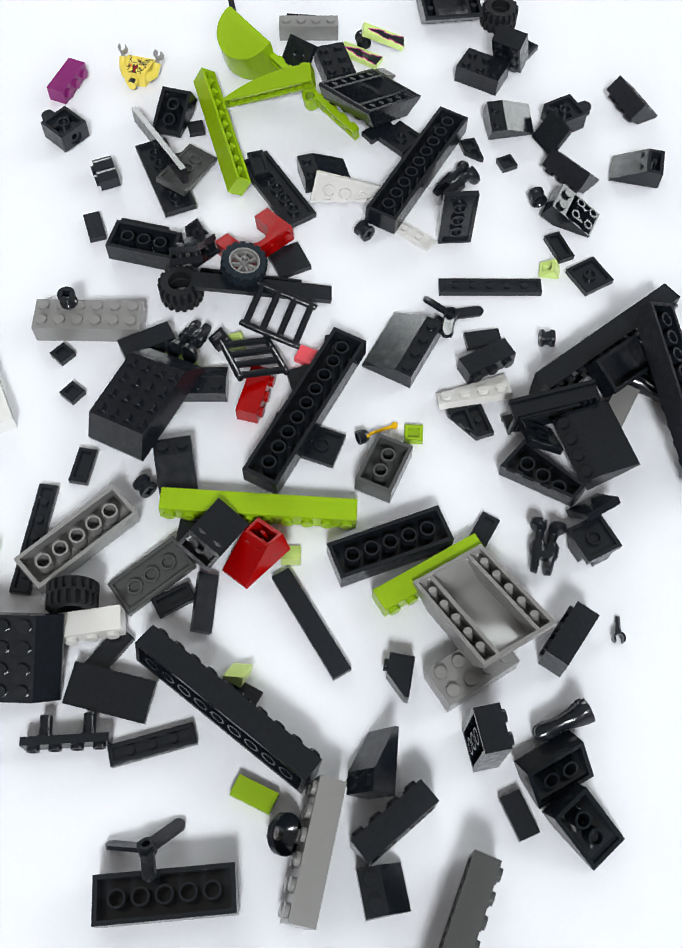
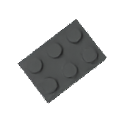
M378 432L355 477L354 489L390 504L412 458L413 446Z

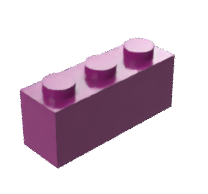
M72 58L66 60L46 87L50 100L64 104L69 102L88 76L85 62Z

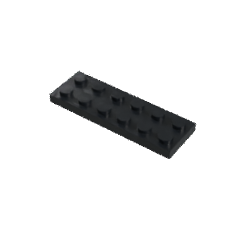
M164 137L163 140H164V141L167 143V145L169 146V144H168L166 138ZM147 142L136 145V152L165 218L197 209L196 202L190 191L183 196L156 182V177L168 164L152 143Z
M267 150L263 153L269 166L271 177L255 180L248 159L244 160L252 185L277 216L290 224L292 228L316 218L315 210Z

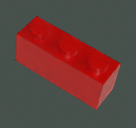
M253 366L250 368V370L264 369L267 367ZM268 375L246 379L235 409L237 419L256 424L259 423L260 417L263 418L265 414L264 405L265 402H269L271 394L269 391L271 387H274L276 377Z

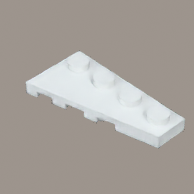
M502 374L438 393L436 398L439 410L513 399V394L506 375Z

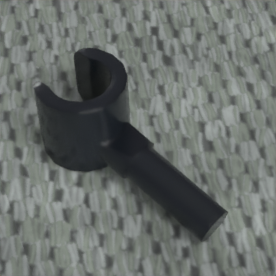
M615 616V633L611 636V641L616 643V635L621 637V644L626 641V635L621 632L620 617Z

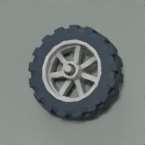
M240 241V243L234 242L231 246L228 245L226 250H223L220 270L221 272L223 271L222 275L224 278H227L229 283L246 288L250 285L251 287L255 286L258 280L262 281V278H265L268 258L265 257V252L261 251L258 245L255 246L253 245L254 243Z

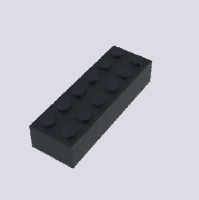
M437 505L327 543V555L340 587H344L438 554L452 546L454 538Z
M236 862L156 869L157 875L150 883H145L142 879L141 871L92 875L91 927L93 928L239 915L238 867Z

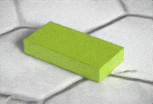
M239 774L229 795L270 816L280 794Z

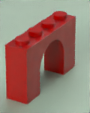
M268 208L254 216L257 229L266 237L253 245H258L261 248L260 250L265 252V257L270 256L294 240L292 226ZM228 233L215 241L221 250L218 253L219 256H222L223 250H226L228 245L231 246L234 242L240 243Z

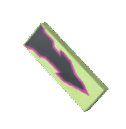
M366 22L363 23V37L400 51L404 49L403 36Z
M347 41L343 42L351 60L375 70L383 62V56Z

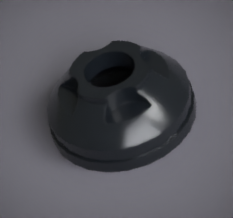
M281 812L274 816L268 825L266 838L269 848L274 854L288 857L296 851L295 835L302 826L295 814ZM278 826L279 836L277 839H274V830Z

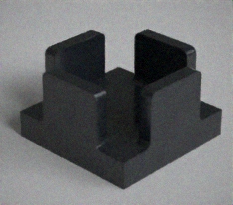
M602 515L591 521L584 520L565 531L570 539L567 547L576 561L580 562L583 559L587 565L591 564L592 567L607 560L614 551L622 547L621 542Z

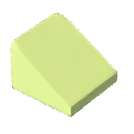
M556 259L540 262L539 277L559 279L560 265Z
M289 546L290 550L281 557V565H301V546Z
M233 663L222 678L241 688L251 675L253 665Z

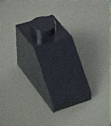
M390 652L389 659L385 658L383 671H387L386 679L402 702L408 703L415 656Z

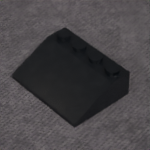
M395 312L363 362L362 367L410 388L441 337L443 322L429 316Z
M608 400L569 411L551 420L579 480L586 484L587 491L641 465Z

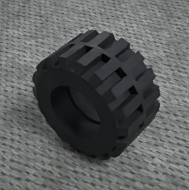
M485 0L482 4L484 15L480 19L481 27L495 34L499 24L515 28L519 11L517 2L513 0Z
M183 265L178 267L171 266V269L167 268L165 273L162 272L160 274L157 284L162 303L169 310L187 312L186 310L191 311L194 309V306L198 307L199 302H202L204 292L201 290H191L193 271L196 272V269H190V266L187 265L185 267ZM186 287L182 290H176L177 288Z
M64 575L49 580L46 584L45 610L48 613L58 614L99 608V582L80 575Z

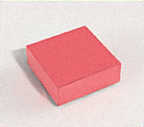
M301 345L294 356V362L304 366L310 365L318 351Z

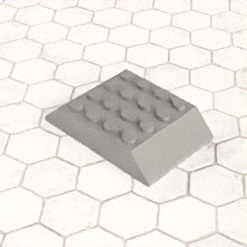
M482 544L413 581V585L428 613L475 667L485 668L557 625V622Z

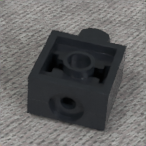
M567 94L545 103L540 119L543 121L549 112L553 110L575 132L584 127L586 117L590 114L591 104L585 100L578 103L571 94Z
M63 106L56 112L49 109L41 114L43 121L40 123L45 137L64 152L69 151L90 136L86 121L66 106Z

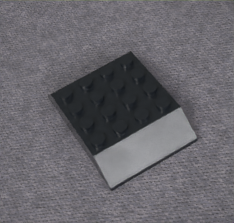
M416 0L422 24L479 20L484 15L480 0Z
M373 68L322 81L318 85L323 98L328 100L331 105L340 107L343 112L352 114L355 119L364 121L369 127H375L407 116L421 97V95Z
M151 348L130 352L89 411L88 437L140 461H144L204 372V367Z
M0 612V702L40 703L62 699L65 614Z

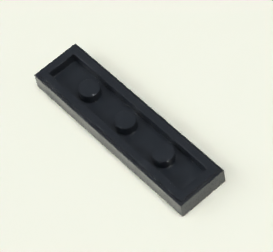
M190 722L107 745L110 767L115 768L198 745L194 723Z

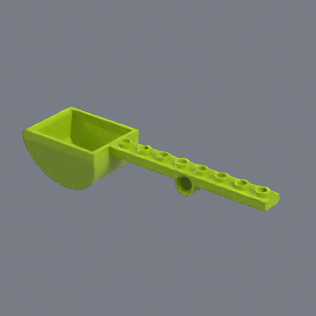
M227 7L224 10L217 25V41L228 68L234 74L244 79L254 80L265 74L292 66L287 65L282 56L276 55L273 52L271 42L232 7ZM316 88L301 91L304 106L307 110L313 111L320 108L352 139L356 141L360 137L357 124L355 122L351 123L346 114L340 113L336 106L331 105L323 98L322 93L319 94Z

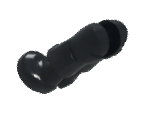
M459 161L456 164L455 171L448 172L433 189V194L436 196L441 195L440 198L443 200L444 192L462 191L466 187L465 183L468 181L472 185L478 184L480 182V175L473 166L469 167L468 162Z
M200 320L192 321L188 327L179 333L178 339L171 341L167 345V354L176 358L182 354L185 361L194 364L198 360L196 349L201 348L206 342L212 326L204 323L200 328Z
M533 517L530 520V527L534 531L535 539L530 541L529 546L530 572L536 574L539 560L545 561L543 575L550 576L560 548L556 541L559 536L565 533L567 525L560 521L551 522L548 526L547 543H545L543 538L547 528V520L542 517Z

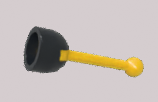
M392 422L389 426L368 432L366 429L357 430L354 432L355 439L359 445L365 444L369 441L371 435L389 429H397L398 424Z

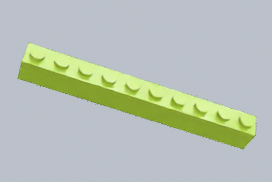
M201 67L193 83L224 182L229 193L242 196L250 185L251 180L214 71Z
M161 487L158 509L160 516L166 519H200L213 503L220 498L249 524L259 517L269 525H301L307 528L321 526L325 529L339 527L344 530L356 528L358 499Z

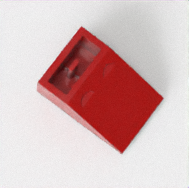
M258 517L243 531L222 570L245 589H248L290 550V547L280 531Z

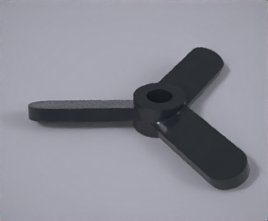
M425 296L423 298V302L444 314V323L441 331L443 338L452 336L455 322L458 319L480 317L484 312L481 306L457 309L454 307L446 308L430 297Z
M176 818L151 837L142 838L138 842L112 840L105 843V848L110 851L138 853L141 860L142 879L145 883H150L157 875L155 860L157 849L184 831L186 823L184 819Z

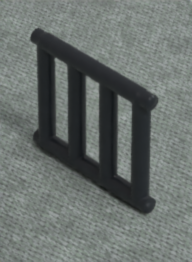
M258 280L256 285L258 288L244 319L240 320L239 325L299 350L300 340L313 310L315 311L318 305ZM264 290L274 293L261 325L258 326L250 321ZM280 297L290 300V303L278 331L275 333L268 330L267 327ZM296 304L306 307L294 339L291 340L283 335Z
M266 336L225 342L220 340L218 342L238 381H243L245 378L276 374L289 375L290 373L272 340ZM266 344L267 346L236 351L229 350V348ZM264 354H272L273 356L241 361H235L234 359ZM269 364H278L279 366L249 371H240L239 369Z

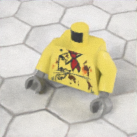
M120 43L118 44L117 48L121 53V56H119V69L122 77L125 78L127 86L130 89H135L137 86L147 87L159 75L161 66L159 63L164 59L163 52L160 51L158 56V51L156 49L153 51V56L156 60L134 55H127L126 57L125 54L128 53V47L125 44V48L121 50Z

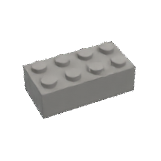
M458 649L426 669L424 679L448 713L516 669L520 660L512 651L491 665L480 668L473 666Z

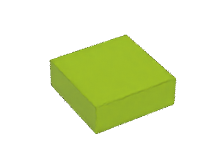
M405 424L404 443L423 444V425Z

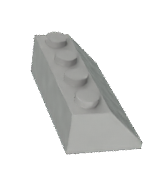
M279 15L280 41H288L290 34L305 41H338V15Z

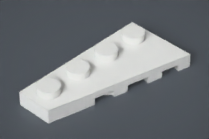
M317 170L310 203H369L381 185Z

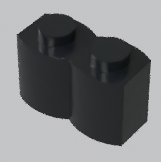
M111 156L92 160L93 165L90 168L93 176L96 175L94 179L97 187L100 186L103 191L121 186Z

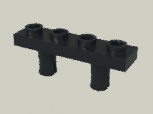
M95 712L84 713L82 733L52 735L53 716L40 715L39 735L20 737L19 746L26 753L30 754L40 753V750L47 749L49 752H61L64 748H71L70 750L83 751L84 747L103 750L106 749L107 745L113 744V736L109 732H96L97 714Z

